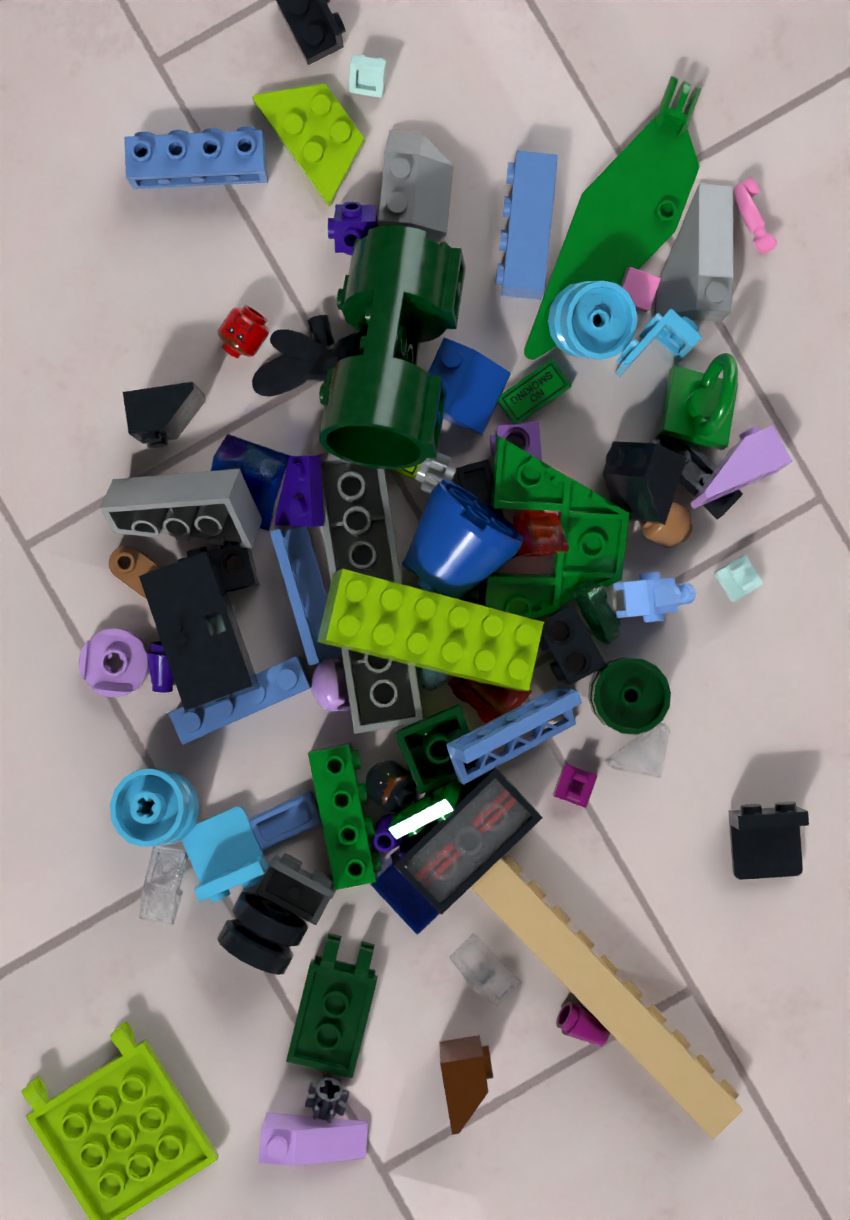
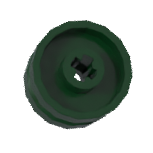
M619 657L607 661V666L594 673L589 683L588 700L593 714L602 724L622 734L638 735L652 730L663 721L670 707L671 691L667 678L656 665L644 659ZM628 689H633L631 694L634 695V698L631 702L625 700L624 697Z

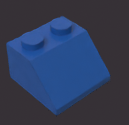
M444 337L428 371L432 376H442L447 395L443 419L483 436L511 373L478 351Z

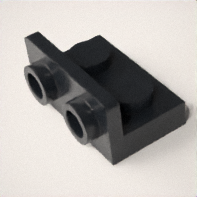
M276 0L277 7L307 65L344 47L342 33L346 32L338 12L332 14L327 5L330 0Z

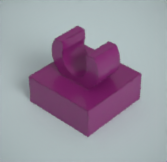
M564 763L553 796L586 808L597 775Z

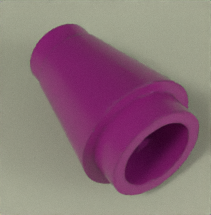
M567 1002L558 1014L556 1025L562 1030L563 1035L596 1044L599 1047H602L607 1042L610 1032L580 1003L573 1004Z

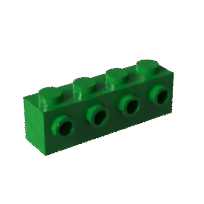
M351 742L311 750L308 753L334 887L336 890L374 883L377 880V872L382 871L379 851H372L370 838L375 837V829L372 817L365 816L363 804L369 803L365 783L359 784L356 770L362 769L359 750H352Z

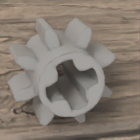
M438 453L437 459L426 458L420 464L415 480L422 482L420 491L430 494L435 485L439 482L441 483L443 479L452 482L457 469L449 466L451 462L450 457Z

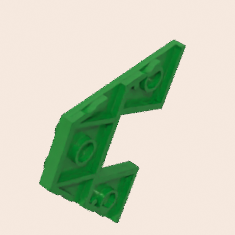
M497 436L491 497L493 509L558 511L552 574L492 573L484 582L483 606L531 619L534 617L540 618L560 609V605L578 597L584 598L594 593L599 587H608L613 583L621 581L630 513L501 436Z

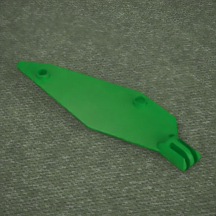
M671 76L655 118L581 194L524 347V355L527 359L535 360L557 347L550 336L548 317L550 306L559 292L570 284L584 281L603 280L617 283L620 286L627 267L639 270L675 233L700 168L687 128L702 88L697 86L694 88L683 113L682 110L691 87L690 83L683 81L674 97L671 108H668L678 83V78Z

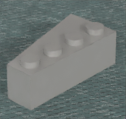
M240 469L113 479L100 506L114 533L156 538L159 533H165L181 541H189L190 537L208 538L210 544L224 545L226 540L240 542V547L253 549L262 522L260 513Z

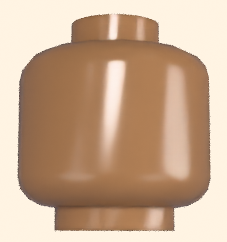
M672 502L665 525L639 521L640 526H642L643 536L666 548H672L680 542H685L690 537L693 529L689 510L675 502Z

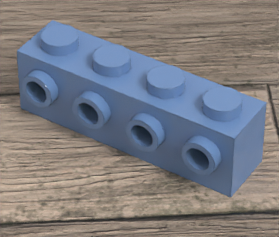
M240 127L236 131L223 132L216 128L205 129L202 133L173 130L168 135L137 132L134 136L124 137L126 178L133 189L268 183L266 141L262 130H257L253 127Z

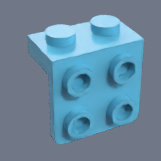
M670 309L664 317L657 313L639 335L642 341L639 343L634 339L620 354V357L616 360L620 366L615 373L621 377L654 339H657L681 361L702 338L698 333V326L686 316L681 318L673 309Z
M236 806L197 823L187 837L182 839V843L200 882L194 888L199 902L208 898L211 903L219 901L231 894L229 889L240 884L243 889L251 887L262 881L261 875L269 868L249 824L247 814L241 806Z

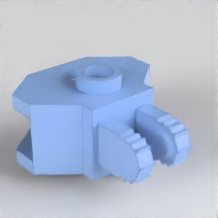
M660 572L639 574V581L613 583L614 590H623L625 610L616 611L617 618L643 616L644 622L665 621V613L678 612V605L693 603L697 593L693 587L694 585H691V583L675 584V578L660 579Z

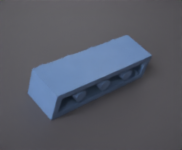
M517 151L515 163L508 162L506 184H512L511 196H505L503 217L509 218L508 230H501L499 251H506L504 264L498 263L496 284L502 285L501 296L542 299L545 289L558 155Z
M301 656L293 657L257 673L259 689L197 712L185 711L184 707L169 712L168 714L182 745L310 689L311 679Z

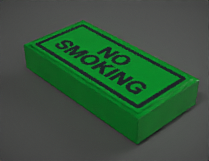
M550 359L502 393L498 403L513 424H520L565 393L572 385L554 360Z

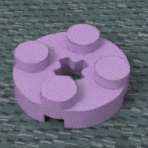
M105 629L97 633L90 641L86 642L80 653L79 669L83 679L87 681L88 685L92 687L91 689L97 694L106 697H121L140 689L150 671L145 641L124 629ZM114 653H118L119 659L124 662L123 667H119L117 673L112 672V666L106 664L107 659L113 658Z

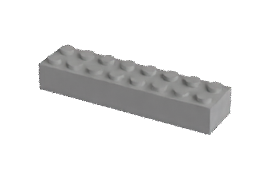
M331 453L321 455L324 526L322 528L330 580H332L334 572L346 569L403 585L385 469L356 465L342 460ZM341 648L354 734L407 726L424 719L415 666Z

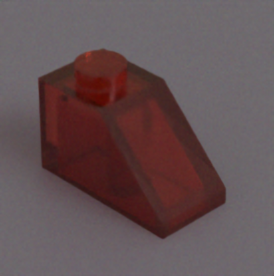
M524 510V513L513 516V526L525 539L515 557L551 556L569 551V544L556 512L545 513L544 510Z

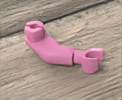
M749 177L744 182H739L736 185L734 195L749 232H753L756 237L753 239V243L757 251L761 254H767L775 249L774 246L777 245V241L772 235L766 233L763 225H765V222L751 198L757 195L760 190L753 177Z

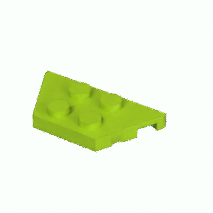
M325 83L255 94L252 97L253 103L327 206H331L343 180H346L351 171L354 159L359 156L365 144V138Z

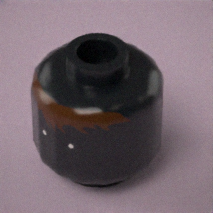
M393 760L379 762L369 770L366 776V792L368 796L384 810L395 812L405 809L413 803L416 796L415 782L411 773L399 763Z

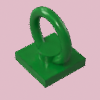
M722 353L715 357L705 373L675 365L669 370L659 434L719 450H724L728 447L738 387L737 362L731 354ZM723 370V378H719L718 376Z

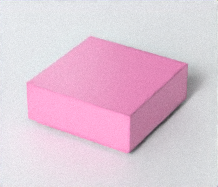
M627 267L620 286L629 293L637 309L648 312L652 306L661 278L633 267Z

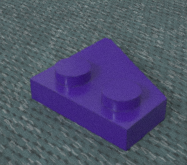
M321 455L289 456L276 512L275 525L324 526Z

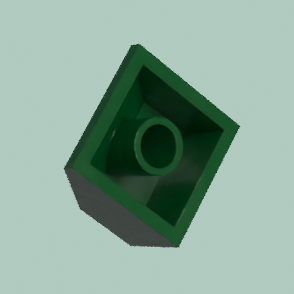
M459 704L394 731L401 753L420 795L457 779L446 744L470 732ZM477 759L468 764L464 763L466 771L475 766Z

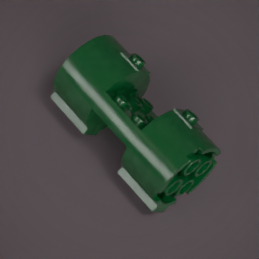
M396 225L380 226L369 229L368 236L361 240L357 238L353 246L349 274L345 275L343 289L340 288L337 293L338 310H342L347 324H351L355 329L366 335H362L360 340V355L347 357L335 363L332 369L328 370L326 383H322L320 386L319 399L321 405H324V413L319 441L332 455L360 466L376 469H405L421 464L426 458L437 459L447 392L442 376H432L417 366L420 343L432 341L440 337L446 329H457L466 266L461 248H451L445 241L437 244L426 238V231L417 228Z

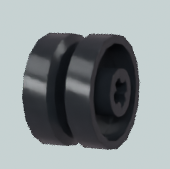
M241 892L232 909L236 919L225 922L217 938L219 944L228 953L256 969L276 975L284 974L294 956L290 946L300 945L308 929L307 924L299 916L258 894Z

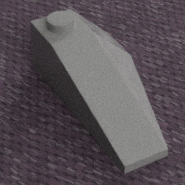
M698 185L665 267L659 277L661 280L656 291L655 315L660 313L664 317L670 309H673L681 318L686 316L691 320L722 322L731 313L733 291V186Z

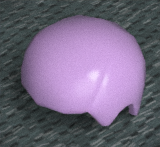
M325 659L321 661L315 668L312 676L311 691L318 705L327 711L350 710L344 665L335 664L341 662V659Z

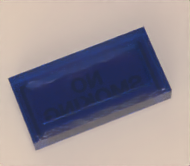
M393 863L377 876L376 882L370 884L417 935L440 914L393 866Z

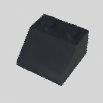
M194 382L123 392L128 433L140 441V443L147 444L148 448L168 446L169 440L178 439L205 403V394Z
M613 441L606 455V464L602 473L612 502L630 513L629 520L665 525L687 458L656 443Z

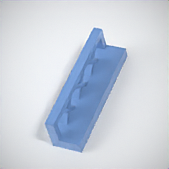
M298 526L285 531L281 529L271 531L270 534L309 666L320 663L325 659L341 657L342 651L340 647L317 642L328 596L308 527Z
M558 686L446 744L458 781L465 784L576 725L572 708L582 703L578 690ZM562 714L563 720L553 725L547 723V721ZM534 729L531 737L525 740L519 737ZM506 744L503 752L497 755L491 753L494 749ZM477 759L475 766L466 771L464 763L468 764Z

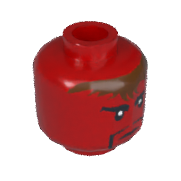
M244 305L243 308H233L218 329V335L224 342L221 346L222 349L237 359L241 355L253 357L269 335V329L265 325L268 320L258 311L247 305Z

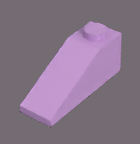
M774 425L763 430L755 426L739 435L741 441L728 451L690 504L693 509L769 477L793 462Z
M266 1113L261 1130L259 1163L298 1166L365 1159L369 1121L332 1118L331 1123H328L327 1120L319 1118L314 1120L312 1116Z

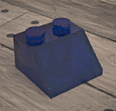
M227 434L213 456L211 471L240 469L262 518L260 528L269 531L278 508L290 455Z

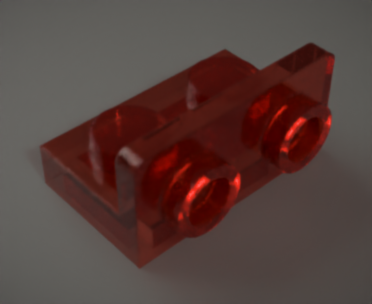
M453 676L447 682L452 688L454 695L472 706L477 711L479 718L485 723L521 706L532 693L530 689L529 691H513Z

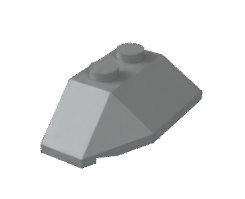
M389 130L384 157L378 227L396 225L417 228L426 231V238L438 244L447 235L454 166L424 134Z

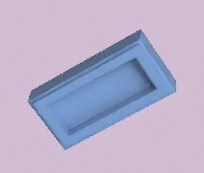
M311 790L248 819L261 851L322 824L319 808Z

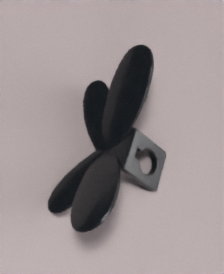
M289 329L276 330L270 337V343L284 355L266 363L255 372L252 379L253 389L261 396L271 397L289 392L307 381L326 382L328 370H331L335 363L347 357L360 355V340L362 335L366 334L362 332L352 333L326 348L301 332Z

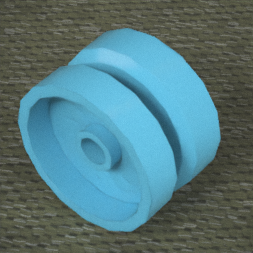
M603 280L584 281L567 286L554 299L550 306L548 317L550 336L559 349L569 356L599 360L615 357L622 352L634 337L638 321L636 306L629 293L617 283Z
M136 770L122 779L114 789L110 802L111 821L117 833L128 843L141 847L170 845L184 839L195 827L200 812L199 796L193 784L182 774L170 770Z

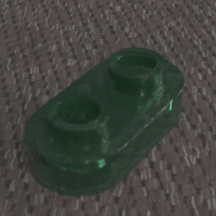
M584 581L573 590V595L589 629L599 641L604 644H610L620 636L619 627L621 623L611 611L606 601L608 598L606 591L600 584L590 581Z

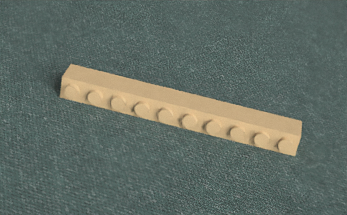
M510 855L505 859L503 857L500 858L471 888L714 1140L743 1111L736 1100L739 1093L726 1079L720 1083L712 1075L715 1068L702 1054L696 1058L688 1050L691 1043L678 1029L672 1033L664 1025L667 1018L654 1004L648 1008L639 999L643 994L629 979L624 983L615 974L619 970L618 967L605 954L600 958L591 949L595 945L594 942L581 929L576 933L567 924L571 920L570 917L557 904L552 908L543 899L547 895L546 892L533 879L528 883L519 874L523 869Z

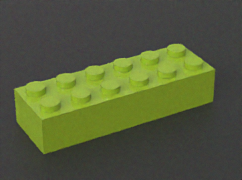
M341 569L334 572L317 642L513 691H529L544 622Z

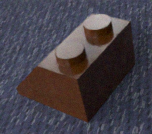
M480 1035L439 1042L440 1065L452 1135L459 1134L489 1092L487 1079L494 1078L489 1046L481 1045Z

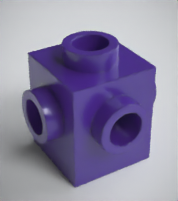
M353 201L345 202L342 205H335L334 218H328V239H334L335 253H345L352 256L355 240L357 238L361 240L368 236L369 229L377 227V205H361Z

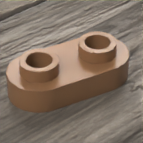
M121 546L115 549L109 558V568L112 574L146 598L139 576L162 567L138 549L130 546ZM124 557H129L131 560V565L128 569L121 567L120 563Z

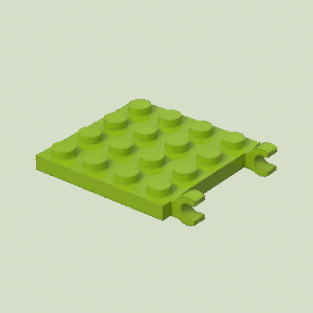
M127 1022L114 1029L115 1032L110 1034L113 1043L119 1049L121 1055L51 1099L48 1097L45 1083L39 1076L27 1083V1087L21 1090L23 1097L33 1109L26 1115L27 1121L89 1220H123L217 1161L219 1156L147 1039L137 1044L133 1030Z

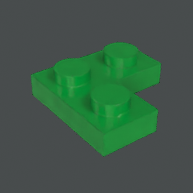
M457 778L426 792L423 798L413 802L409 807L396 811L389 825V831L395 839H398L406 834L413 836L419 833L427 823L435 819L437 821L445 820L455 811V805L463 784Z

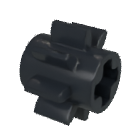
M323 1075V1079L318 1084L311 1081L305 1107H312L313 1119L319 1118L331 1123L336 1113L343 1116L347 1106L345 1103L348 1100L349 1091L343 1090L341 1079L336 1080Z

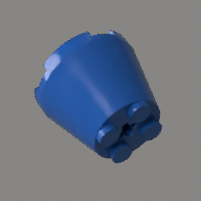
M443 479L441 483L439 482L435 485L429 495L402 565L408 571L420 577L417 583L424 590L433 593L438 590L444 596L461 600L462 597L516 555L521 548L522 542L525 540L524 537L505 517L499 513L495 514L486 505L477 501L478 497L455 483Z

